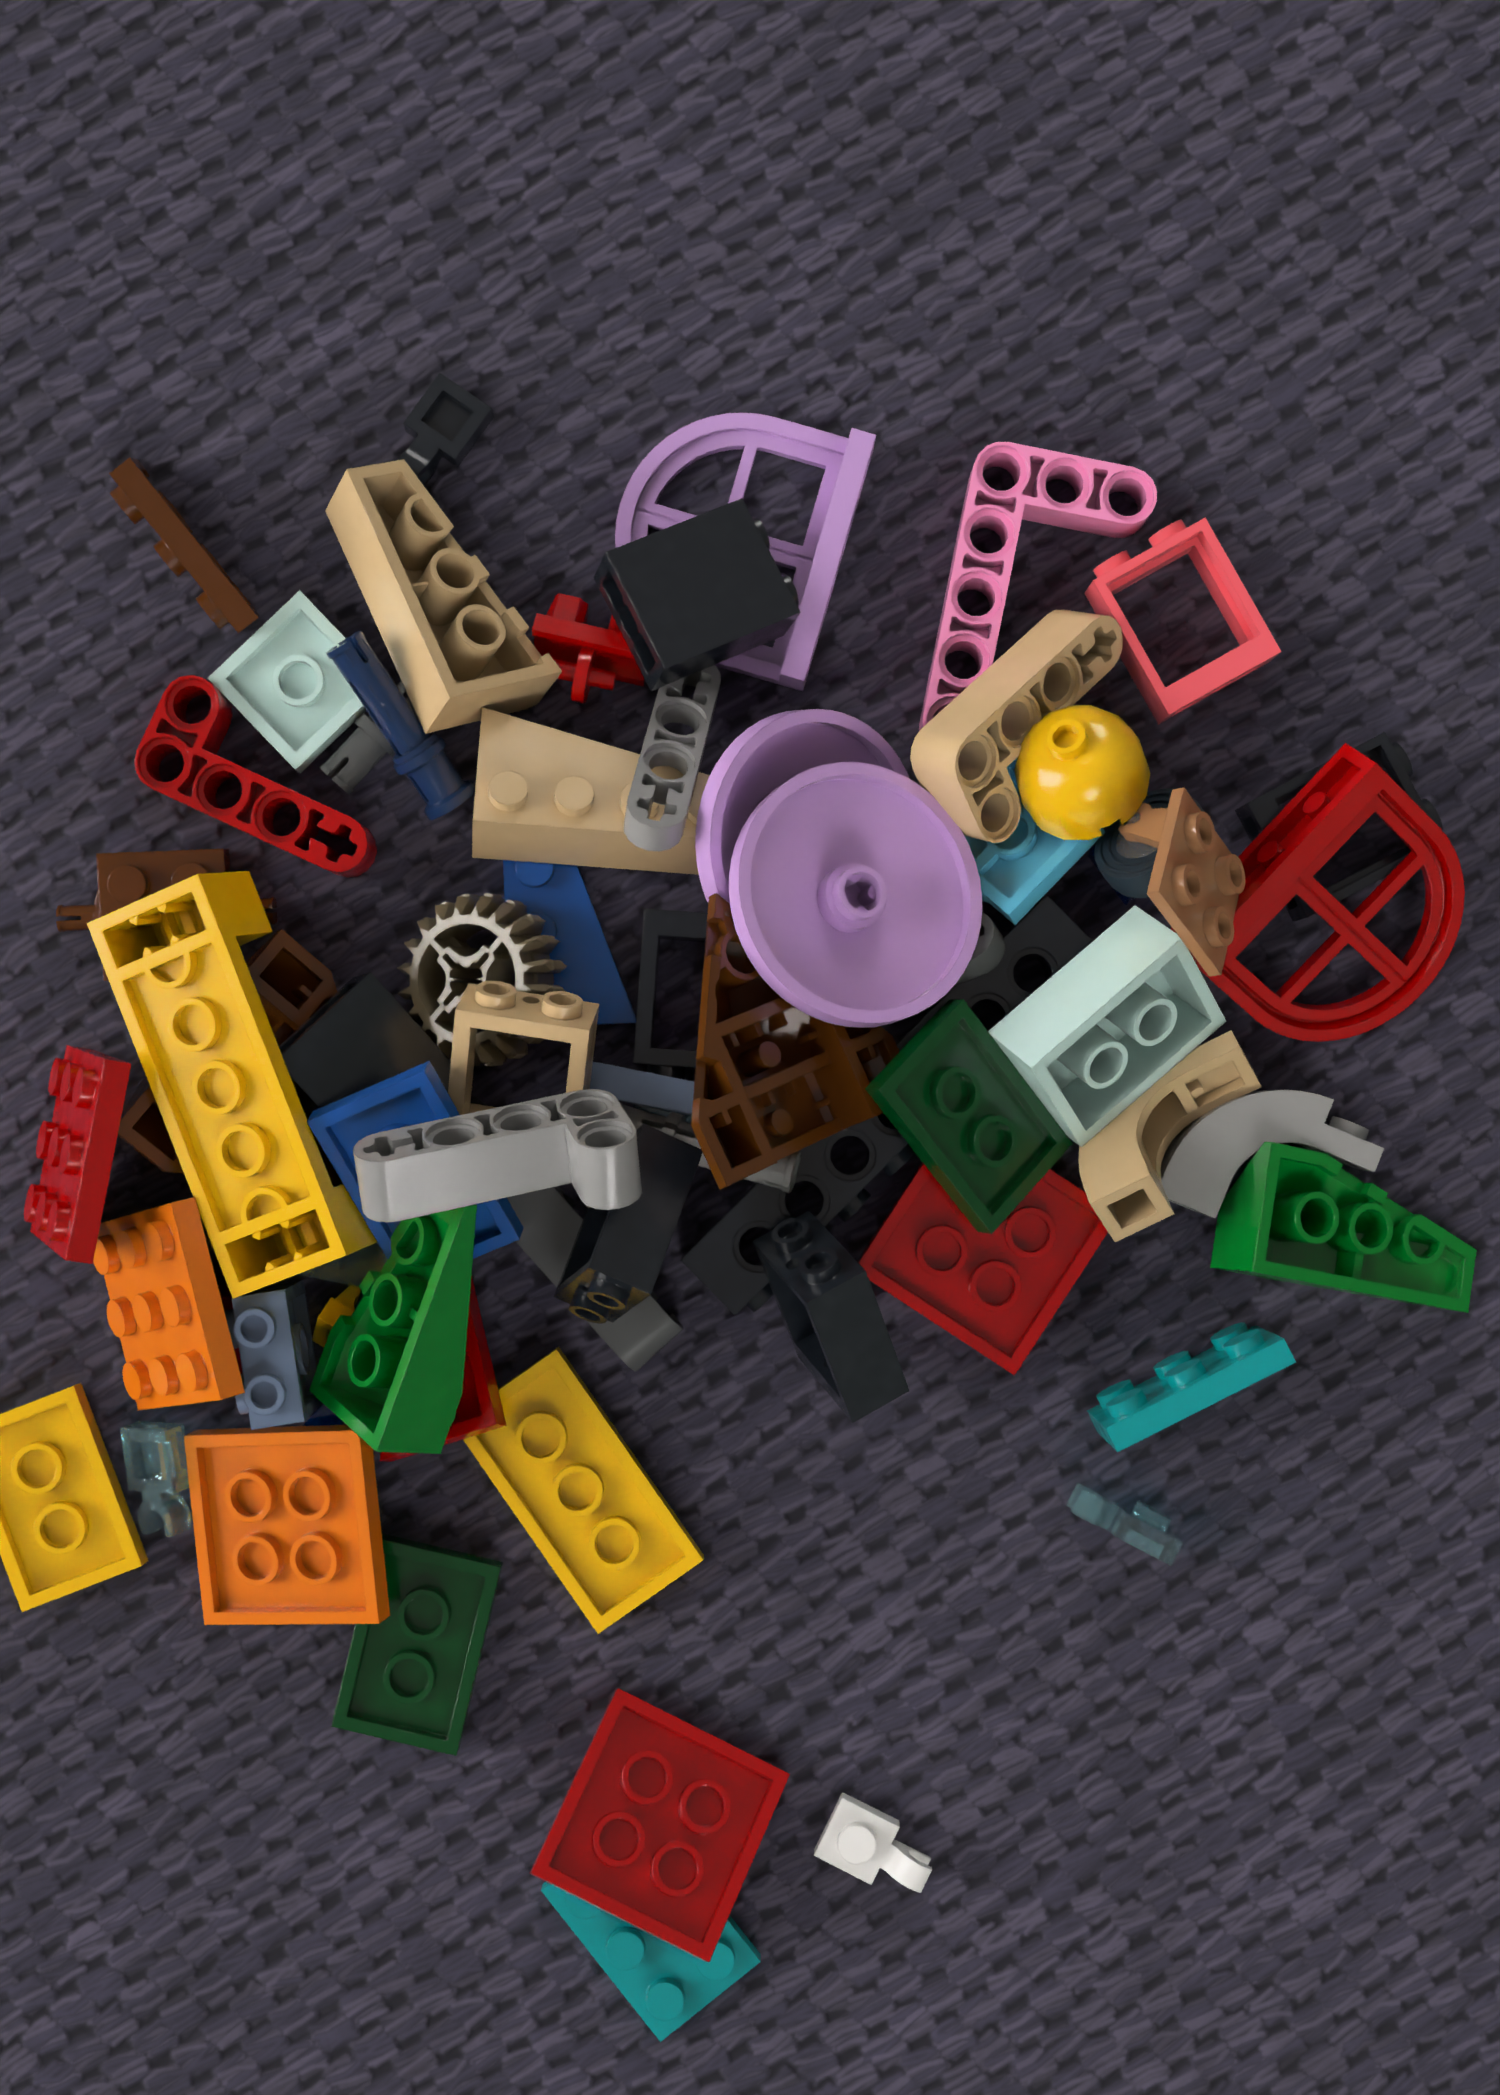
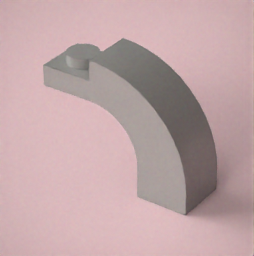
M1296 1090L1252 1091L1214 1108L1187 1125L1173 1139L1164 1154L1161 1164V1182L1170 1202L1216 1219L1234 1174L1244 1161L1259 1150L1264 1142L1293 1143L1312 1151L1326 1153L1337 1161L1355 1169L1375 1172L1384 1148L1366 1141L1369 1130L1358 1124L1332 1116L1329 1125L1325 1124L1334 1099Z

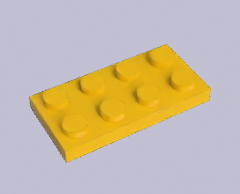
M559 1347L498 1389L507 1426L463 1439L598 1634L704 1560V1554Z

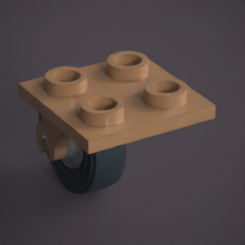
M1185 787L1178 789L1165 788L1147 792L1146 798L1131 819L1123 825L1120 819H1118L1110 826L1103 828L1105 833L1095 844L1094 856L1096 864L1107 882L1122 895L1131 898L1149 897L1208 976L1222 975L1227 947L1234 938L1233 920L1239 893L1245 887V871L1242 862L1237 855L1229 851L1215 831L1210 816L1204 812L1200 804L1187 792Z

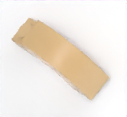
M1232 1030L1196 1047L1085 1145L1079 1146V1173L1091 1207L1114 1242L1174 1214L1161 1182L1162 1160L1173 1139L1187 1125L1214 1108L1262 1087Z

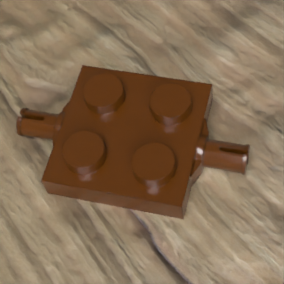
M229 849L96 853L98 891L94 905H58L56 917L81 916V920L56 921L59 932L89 930L87 923L196 874L230 872ZM275 897L260 898L264 909L277 908ZM277 912L266 913L269 923L276 924ZM103 967V980L109 981Z

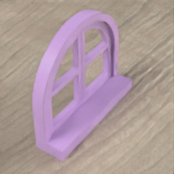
M726 413L690 423L667 436L656 445L633 473L625 488L618 510L615 548L648 536L649 528L660 531L696 517L697 515L656 503L667 485L687 466L708 455L722 451L744 449L728 504L744 498L757 451L771 453L825 469L803 546L768 536L770 543L769 551L776 565L796 570L792 582L798 594V608L801 613L785 635L775 639L773 648L760 645L715 664L717 667L803 691L873 454L876 435L851 428L849 438L777 417L756 413Z

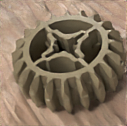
M485 893L480 897L475 894H463L457 896L456 903L443 902L440 905H435L436 918L425 917L423 920L417 921L423 938H412L404 942L414 955L412 963H404L397 967L405 975H410V986L397 993L405 1000H413L414 1007L408 1014L417 1024H423L422 1030L451 1059L455 1009L468 983L478 985L484 981H501L511 984L516 988V991L544 995L553 991H565L560 985H554V974L560 973L567 965L561 960L550 959L549 954L560 941L551 935H541L546 920L542 919L539 915L527 914V906L520 901H506L499 894ZM484 929H488L498 936L491 946L483 945L481 948H471L466 942L472 935ZM477 1030L474 1066H480L481 1063L485 1064V1066H501L507 1062V1058L520 1059L528 1055L527 1043L539 1044L545 1039L490 1030L482 1032Z

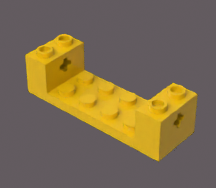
M250 872L196 874L87 923L193 1197L196 1199L201 1219L232 1298L234 1299L376 1243L374 1235L345 1186L342 1184L333 1188L240 949L241 945L273 932Z

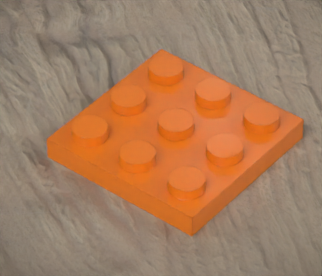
M195 1197L101 1223L93 1263L97 1271L104 1275L110 1298L107 1304V1319L114 1335L120 1338L126 1361L122 1370L123 1382L129 1396L136 1400L138 1411L218 1401L245 1393Z
M347 1425L267 1427L251 1430V1428L200 1429L184 1435L204 1625L380 1624L390 1616L373 1448Z

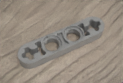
M715 665L660 687L658 690L627 799L624 818V833L635 846L644 850L659 852L671 849L679 843L683 836L721 682L720 672ZM685 685L696 687L693 700L681 697ZM672 722L682 723L690 726L695 732L688 735L675 734L665 729L664 725ZM657 766H670L678 769L683 776L678 779H664L654 774L651 769ZM653 802L665 805L660 821L649 819Z

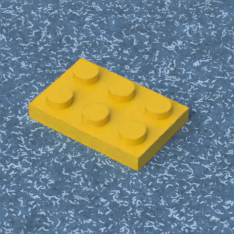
M81 1383L0 1414V1556L22 1612L141 1567L149 1561Z

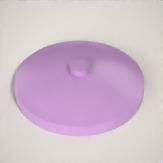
M825 709L781 712L758 721L741 733L724 751L712 770L703 791L698 810L695 836L696 861L701 886L707 902H709V896L717 893L730 903V864L742 827L753 810L766 796L795 775L824 764L859 762L884 767L909 778L900 758L887 741L859 719L842 712Z
M836 762L820 765L795 775L773 790L753 810L741 829L731 858L729 872L730 908L737 935L747 957L771 989L786 1002L813 1018L844 1027L865 1028L892 1024L918 1014L935 1004L950 991L964 973L976 948L982 920V891L976 861L962 830L933 795L916 782L890 769L867 763Z

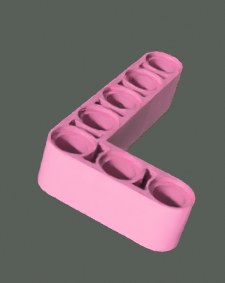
M1012 442L992 443L987 445L978 454L968 479L919 723V731L993 664L1021 521L1027 520L1112 538H1125L1133 535L1144 525L1157 502L1156 486L1153 479L1145 471L1131 466ZM991 467L1006 469L1012 475L1015 485L1005 491L995 490L985 482L983 472ZM1053 479L1067 481L1075 490L1076 500L1070 503L1054 501L1047 493L1046 483ZM1114 492L1130 494L1136 501L1138 513L1132 516H1123L1116 513L1109 503V494ZM979 528L993 530L1000 536L1002 549L995 553H983L973 546L970 534ZM966 590L980 591L987 597L990 603V611L981 616H971L960 608L957 596ZM954 651L969 653L977 663L978 673L968 679L954 677L946 668L945 657Z

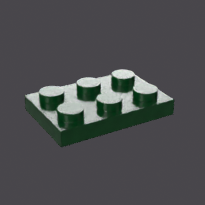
M949 999L865 1088L977 1232L992 1234L1072 1145L1070 1139L964 999Z
M382 1534L390 1616L380 1624H355L331 1727L456 1756L461 1745L503 1562Z

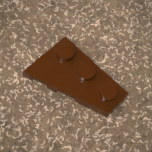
M129 457L109 473L118 484L110 492L113 499L135 525L145 518L157 532L161 540L153 545L154 549L177 577L188 571L204 591L195 599L219 629L230 623L237 633H240L259 618L257 611L210 551L192 535V529L174 505L160 490L157 491L147 479L150 475L138 459Z

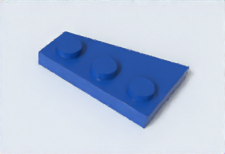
M503 860L505 900L522 902L527 906V914L539 915L542 919L546 920L541 935H551L560 941L549 954L550 959L561 960L567 967L560 973L554 974V985H560L565 991L580 996L585 1002L598 1003L597 1025L636 1023V1015L578 866Z

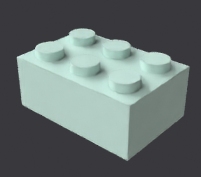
M1134 905L988 1032L1064 1133L1082 1147L1222 1026L1226 1019L1189 949L1177 933Z

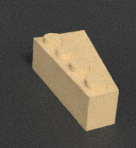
M403 459L346 469L325 512L425 734L480 721L482 707L509 714L537 705L562 673V670L549 653L541 656L525 633L529 629L527 623L514 606L506 609L488 585L486 580L490 576L489 572L476 555L470 557L450 534L454 527L407 462Z
M482 707L472 823V858L699 875L695 850L696 823L702 794L710 775L698 773L683 836L679 843L668 850L659 852L647 851L635 846L624 833L627 799L640 754ZM657 766L651 769L654 774L664 779H678L683 776L678 769L670 766ZM653 802L649 819L660 821L665 805Z

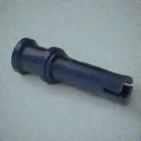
M362 630L339 642L338 647H332L326 654L329 659L333 660L396 753L392 759L395 763L393 768L398 775L406 774L427 805L424 809L429 820L437 819L470 798L475 793V785L472 780L464 781L443 750L446 746L443 737L437 735L436 732L425 734L417 715L364 638L365 635Z

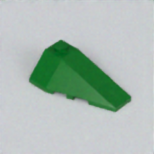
M1264 1142L1223 1199L1217 1217L1210 1268L1468 1313L1477 1250L1425 1216L1413 1214L1387 1197L1388 1193L1375 1184L1364 1183L1342 1169V1163L1326 1153L1275 1142Z
M476 1204L402 1220L391 1236V1256L380 1271H368L359 1285L364 1297L351 1316L340 1315L329 1332L309 1391L376 1452L441 1454L463 1393Z

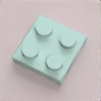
M300 590L208 677L213 685L299 773L306 769L366 711L333 660L329 659L326 654L332 647H338V643L346 638Z

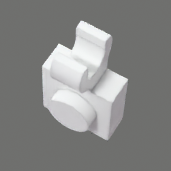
M843 1792L814 1849V1856L872 1885L881 1868L900 1884L921 1893L932 1871V1867L928 1866L931 1857L894 1839L900 1828L899 1820Z

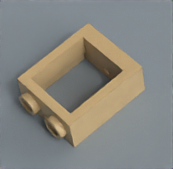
M484 981L478 985L468 983L455 1009L448 1094L459 1114L463 1115L496 1108L470 1103L477 1029L571 1043L566 1093L590 1089L599 1004L585 1002L580 996L565 991H553L541 995L516 991L514 986L501 981Z

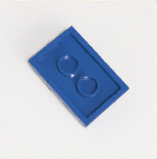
M430 1061L314 1110L307 1120L313 1134L387 1259L392 1254L391 1236L401 1221L376 1222L368 1219L363 1214L353 1147L359 1140L371 1134L460 1115ZM507 1197L476 1204L473 1259L520 1240L524 1227Z

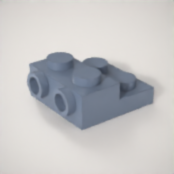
M304 1280L279 1283L271 1288L255 1290L237 1298H232L233 1309L226 1310L225 1316L234 1349L239 1348L243 1374H241L245 1393L235 1396L239 1413L241 1415L249 1413L251 1430L305 1422L322 1406V1402L309 1391L317 1364Z

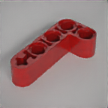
M195 675L181 676L169 684L136 751L134 764L141 782L171 799L333 874L349 878L359 876L369 870L375 861L377 853L376 840L369 829L348 815L216 755L230 727L233 716L230 701L218 688L203 677ZM199 695H209L211 709L208 716L199 723L189 724L186 719V709L189 702ZM172 752H181L184 760L182 772L176 779L163 782L159 774L161 761ZM238 778L242 786L241 798L231 808L220 809L216 800L218 787L227 779ZM285 805H297L301 817L298 827L289 835L278 836L273 827L274 815ZM319 828L340 839H346L350 833L349 840L357 845L354 855L342 854L338 858L337 851L315 840Z

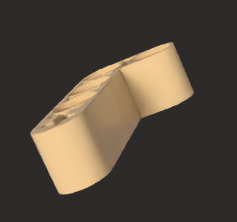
M1054 610L1050 612L931 719L915 736L910 755L915 776L920 786L933 795L962 830L964 836L991 843H999L1008 839L1016 830L1021 815V803L1007 767L1019 756L1021 743L1035 723L1052 711L1074 705L1118 662L1123 647V635L1116 619L1108 615L1070 610Z

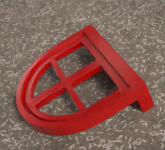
M1345 743L1238 856L1245 871V887L1239 893L1233 920L1234 938L1227 947L1222 975L1209 977L1193 955L1192 957L1199 970L1252 1018L1277 1034L1302 1041L1324 1042L1350 1038L1365 1033L1384 1024L1409 1007L1433 982L1449 957L1458 936L1464 910V878L1457 853L1441 828L1376 762ZM1375 812L1406 843L1411 852L1351 914L1313 876ZM1421 868L1425 883L1423 918L1415 940L1400 961L1365 925ZM1297 894L1335 931L1275 993L1242 965L1236 957ZM1347 944L1352 946L1384 977L1383 980L1367 991L1341 1002L1310 1005L1293 1001Z

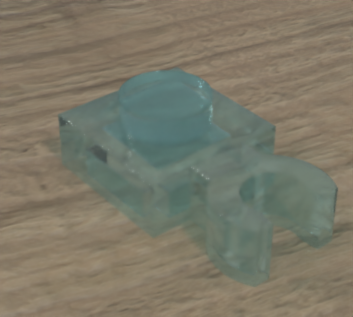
M137 1421L121 1427L120 1434L128 1490L142 1492L143 1502L138 1510V1523L141 1532L148 1535L164 1528L166 1537H173L191 1528V1513L186 1501L180 1494V1491L189 1488L184 1444V1424Z
M1077 1483L1066 1504L1067 1507L1071 1508L1073 1514L1108 1530L1113 1536L1172 1566L1183 1545V1542L1173 1531L1168 1529L1172 1519L1143 1502L1137 1501L1133 1510H1130Z

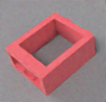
M1206 517L1189 527H1186L1182 519L1169 524L1148 539L1152 546L1150 549L1132 559L1127 550L1107 559L1093 570L1097 578L1091 582L1084 593L1096 614L1111 616L1120 625L1123 635V647L1120 658L1158 725L1266 665L1282 652ZM1188 554L1240 646L1165 687L1113 595Z

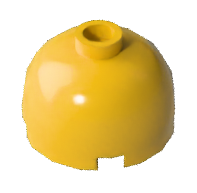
M1070 705L1048 713L1039 722L1035 723L1021 743L1020 754L1016 758L1014 769L1017 787L1024 808L1042 831L1063 840H1090L1102 836L1100 829L1110 826L1118 819H1120L1123 825L1135 815L1146 798L1150 779V770L1140 740L1134 731L1118 715L1092 705Z

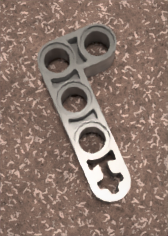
M600 1089L577 1090L382 1131L364 1137L353 1147L363 1214L368 1219L376 1222L407 1220L572 1183L581 1201L586 1206L594 1209H620L636 1202L642 1194L635 1126L616 1096L611 1092Z

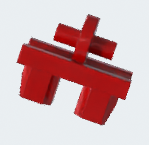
M561 593L555 596L546 615L536 613L532 627V636L535 638L534 646L541 656L549 653L562 670L557 679L573 682L571 691L572 701L585 703L591 686L613 691L616 680L644 686L645 678L613 615L611 616L608 629L588 625L586 622L589 604L579 597Z

